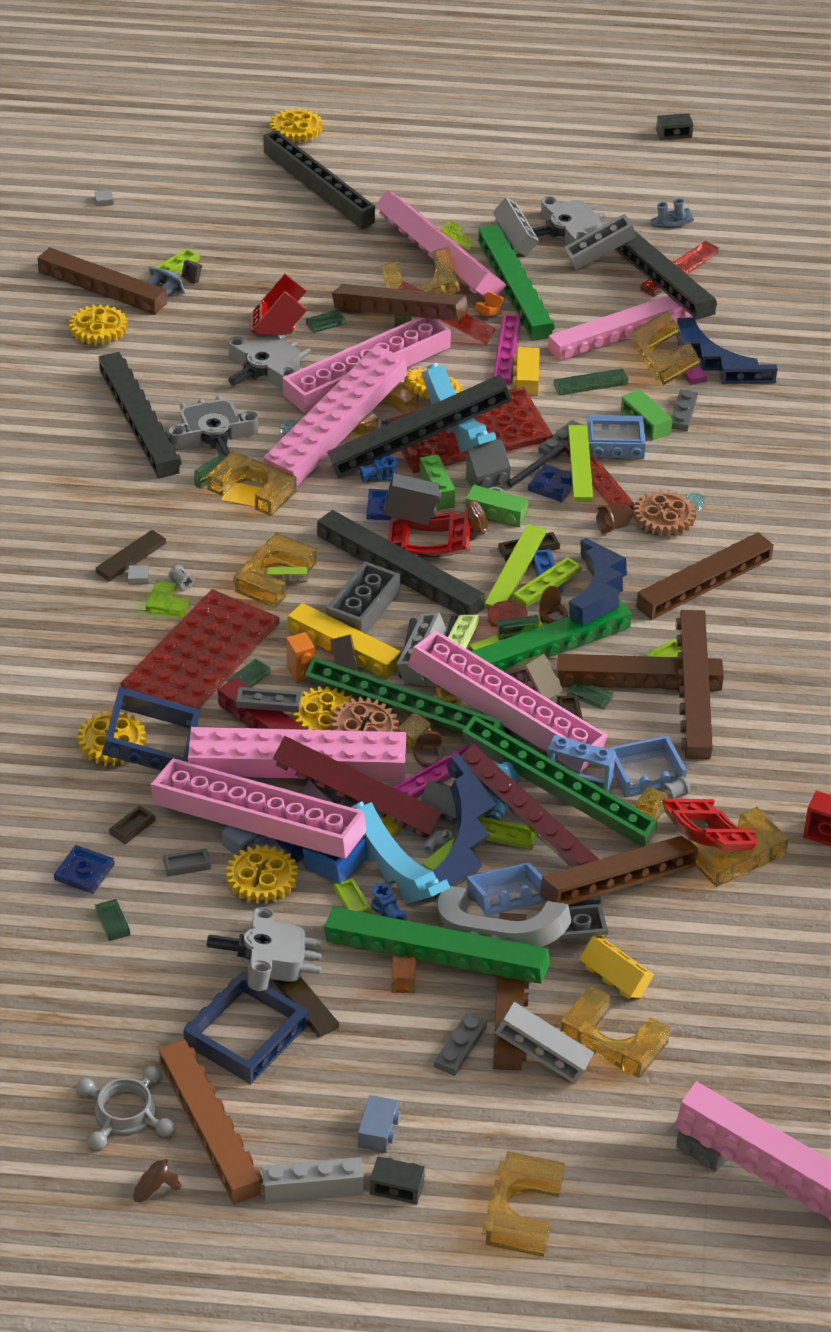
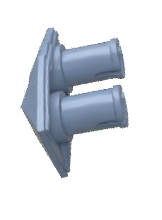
M677 198L673 201L674 210L668 211V204L666 202H659L657 204L658 216L652 218L651 222L653 226L673 227L688 224L694 221L690 209L684 208V199Z
M149 267L152 277L147 283L156 286L159 283H163L164 285L161 288L167 290V296L173 290L185 294L181 279L175 272Z

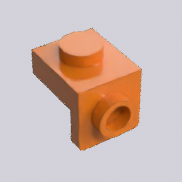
M487 292L485 302H477L474 310L479 311V314L484 317L498 315L503 297Z

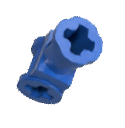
M385 456L382 459L375 460L374 465L360 466L359 472L362 482L364 483L374 478H377L378 482L391 481L393 473L398 474L396 471L397 459L393 456Z
M386 883L374 885L372 889L374 896L371 904L372 908L381 916L406 921L407 915L396 905L397 899L392 893L391 886Z

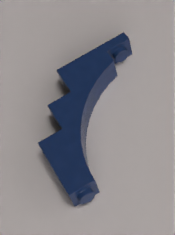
M677 318L676 337L680 358L692 355L694 358L699 359V364L703 371H719L721 384L776 383L777 364L758 365L756 358L730 352L712 342L699 329L695 318Z
M587 538L580 541L581 558L586 560L587 569L592 574L593 579L581 594L569 601L570 619L583 626L619 608V593L623 591V577L627 575L626 557Z
M458 753L452 756L446 765L449 774L455 778L450 787L456 809L454 841L444 861L432 870L438 881L447 879L449 886L454 887L466 881L467 876L477 874L482 867V864L472 850L482 845L488 838L489 833L479 820L492 813L497 805ZM440 893L434 895L433 897L435 899L439 898Z

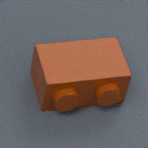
M306 632L286 637L287 668L296 683L309 680L305 674L312 658L315 657L313 643Z

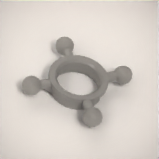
M147 1067L143 1072L142 1081L132 1078H119L99 1089L88 1078L81 1079L77 1083L76 1091L81 1097L92 1096L98 1099L95 1105V1115L102 1129L91 1133L88 1137V1145L92 1150L100 1151L104 1149L107 1144V1136L110 1133L118 1135L134 1134L145 1129L148 1125L155 1128L156 1133L163 1138L170 1137L174 1133L175 1126L170 1119L163 1118L159 1120L154 1117L155 1101L148 1087L157 1084L161 1080L162 1073L158 1067ZM122 1092L135 1093L146 1102V1106L141 1113L129 1118H117L109 1115L105 1111L104 1105L110 1097Z

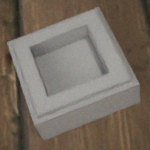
M111 190L94 192L97 206L114 204Z
M149 565L129 566L128 584H148Z

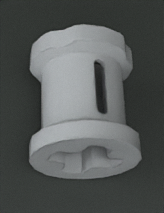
M176 565L170 570L169 578L172 581H176L182 590H187L194 584L195 578L192 574L185 572L181 565Z
M684 776L678 777L672 783H664L662 786V792L666 799H675V797L682 794L687 795L691 790L689 782Z

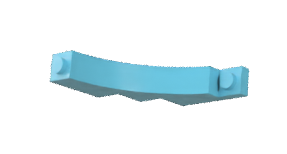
M435 363L427 366V370L422 372L431 404L456 394L445 365L438 366ZM474 418L447 430L448 434L455 433L461 453L467 451V449L496 440L495 433L488 434L485 425L479 423Z
M362 801L351 806V808L364 811L366 832L362 838L365 839L367 862L376 859L386 883L396 882L406 905L432 897L450 888L447 879L438 881L433 871L420 866L400 848L382 823L372 802L364 805Z

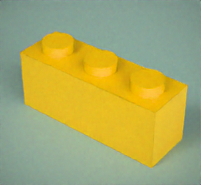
M518 347V353L514 354L513 387H516V395L538 396L540 348Z
M593 936L579 960L585 963L584 967L594 974L599 973L603 976L601 979L603 982L610 986L615 985L620 989L619 993L628 999H631V997L641 998L654 977V974L602 937Z

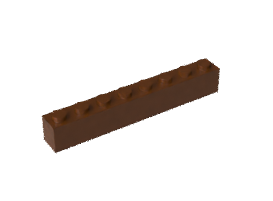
M50 247L37 257L38 271L45 275L155 315L167 305V290Z
M341 284L332 292L335 309L459 321L468 313L466 295Z
M759 532L748 536L640 590L637 594L636 607L653 620L772 560L774 544Z
M681 610L680 617L676 618L675 623L676 630H679V635L676 636V647H680V651L677 652V664H681V668H678V681H682V685H679V698H682L683 701L679 706V714L683 715V720L680 721V733H684V738H681V750H685V759H711L713 743L705 610Z
M558 654L557 678L561 686L679 689V685H682V681H678V668H681V664H677V657ZM708 658L710 690L722 691L724 677L723 660Z
M681 835L542 876L539 896L546 902L571 905L696 866L698 847Z
M500 913L499 919L524 921L527 920V914ZM497 975L493 1069L521 1071L522 1061H527V1053L495 1034L513 1002L523 1008L528 1007L529 993H524V989H529V982Z

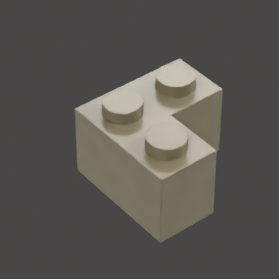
M545 654L522 660L505 671L511 677L548 699L563 691L560 681L555 676L550 661L546 658Z

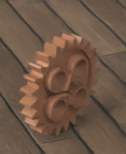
M662 490L659 493L652 491V495L645 493V497L640 496L639 500H636L633 509V518L635 523L639 524V528L645 527V532L651 530L652 535L657 532L660 537L663 534L670 537V533H673L675 536H677L678 532L684 534L685 530L689 531L690 526H694L696 520L694 503H690L689 498L684 499V495L677 496V492L670 494V490L666 493H663Z
M361 697L356 702L351 698L350 704L344 701L343 707L338 705L337 711H333L330 730L399 732V721L396 720V714H391L392 708L385 709V703L378 705V700L372 703L370 698L363 701Z

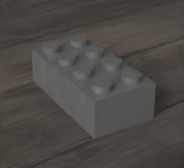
M365 561L326 607V615L366 634L400 592V574Z

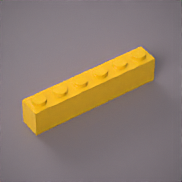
M301 603L288 615V631L296 635L306 632L313 644L333 653L331 639L350 634L352 635L359 667L385 680L398 670L397 663L401 656V651L304 603Z

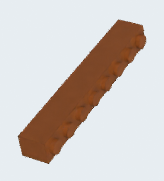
M185 1039L159 1048L160 1065L233 1205L261 1195L260 1184L263 1183L262 1175L258 1169H254L250 1152H245L241 1135L234 1132L233 1121L230 1116L226 1117L223 1102L220 1098H216L214 1085L211 1081H207L204 1066L198 1064L194 1048L189 1047Z

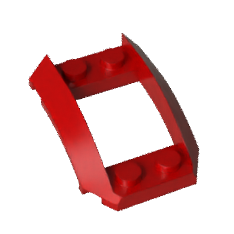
M468 508L465 509V512L455 514L454 511L435 514V517L430 519L428 525L393 517L389 521L388 540L416 556L444 557L471 551L469 546L471 524L468 517ZM410 529L438 532L449 531L448 544L436 546L408 544Z
M663 799L662 804L667 816L677 829L693 842L704 846L717 847L723 851L752 850L756 847L757 838L754 837L756 831L754 829H741L736 826L722 810H717L714 807L715 801L713 799ZM690 820H704L710 829L702 830Z

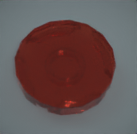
M500 601L488 609L487 621L492 628L493 626L496 627L497 631L505 633L517 632L521 630L522 626L527 624L528 612L520 603Z

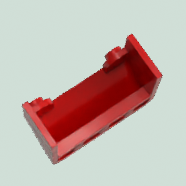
M284 273L252 311L250 331L255 335L291 334L296 328L295 324L307 311V308L298 302L307 290Z

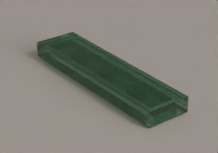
M622 368L554 379L553 385L558 395L627 385L629 379Z

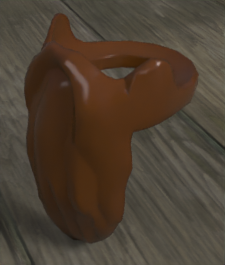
M470 500L468 504V517L472 528H470L469 539L474 540L476 536L484 535L487 532L488 521L481 505L476 500Z
M624 504L602 505L597 507L599 512L596 515V522L602 528V534L610 533L614 529L626 525L632 519L634 512L629 506Z
M548 586L543 591L539 603L540 621L549 624L558 621L548 616V614H552L555 611L563 615V618L568 617L566 608L561 604L560 590L556 586Z
M433 730L423 731L417 737L413 749V756L421 766L427 768L443 759L444 748L441 735ZM424 746H433L437 751L438 757L435 762L427 763L421 758V751Z
M168 1159L154 1162L141 1176L134 1190L135 1202L140 1203L148 1199L163 1183L176 1190L182 1187L181 1183L177 1180L178 1174L168 1171Z

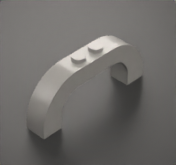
M450 886V888L442 891L438 898V909L443 928L543 947L558 939L572 922L568 904L547 901L543 909L535 917L524 921H509L465 913L470 906L466 888Z

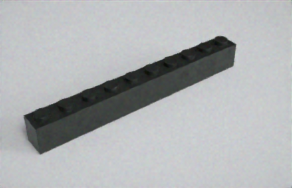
M278 130L263 135L264 153L361 229L375 223V205Z
M636 231V238L615 249L696 320L716 315V298Z
M120 352L98 356L99 371L157 478L180 474L181 457L179 454H176L174 444L169 442L168 433L163 431V425L161 421L158 422L155 410L152 411L150 401L145 399L144 390H140L139 382L137 379H134L132 369L128 368L126 358H123Z
M499 374L329 450L327 454L338 478L358 470L360 466L365 467L372 464L375 460L382 459L385 456L392 455L506 404L512 401L504 380Z
M333 509L317 521V536L321 539L326 540L363 562L366 561L399 573L402 584L458 615H477L484 609L485 593Z

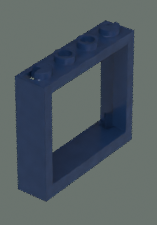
M119 687L101 755L160 771L173 758L188 762L191 727H197L201 710ZM120 709L189 728L183 757L113 738Z
M241 972L229 982L222 992L216 994L213 1001L207 1007L201 1009L199 1015L192 1022L190 1021L185 1025L183 1032L184 1039L189 1047H193L197 1053L247 1083L252 1084L308 1026V1010L269 987L263 991L251 989L247 983L248 975ZM243 992L288 1018L248 1060L202 1034Z

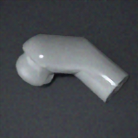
M445 829L431 833L422 847L423 851L432 853L436 846L445 845L452 839V832Z

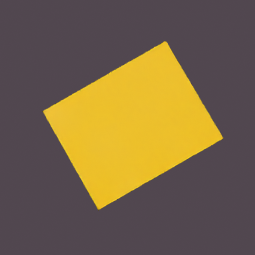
M230 482L221 500L258 507L267 488Z

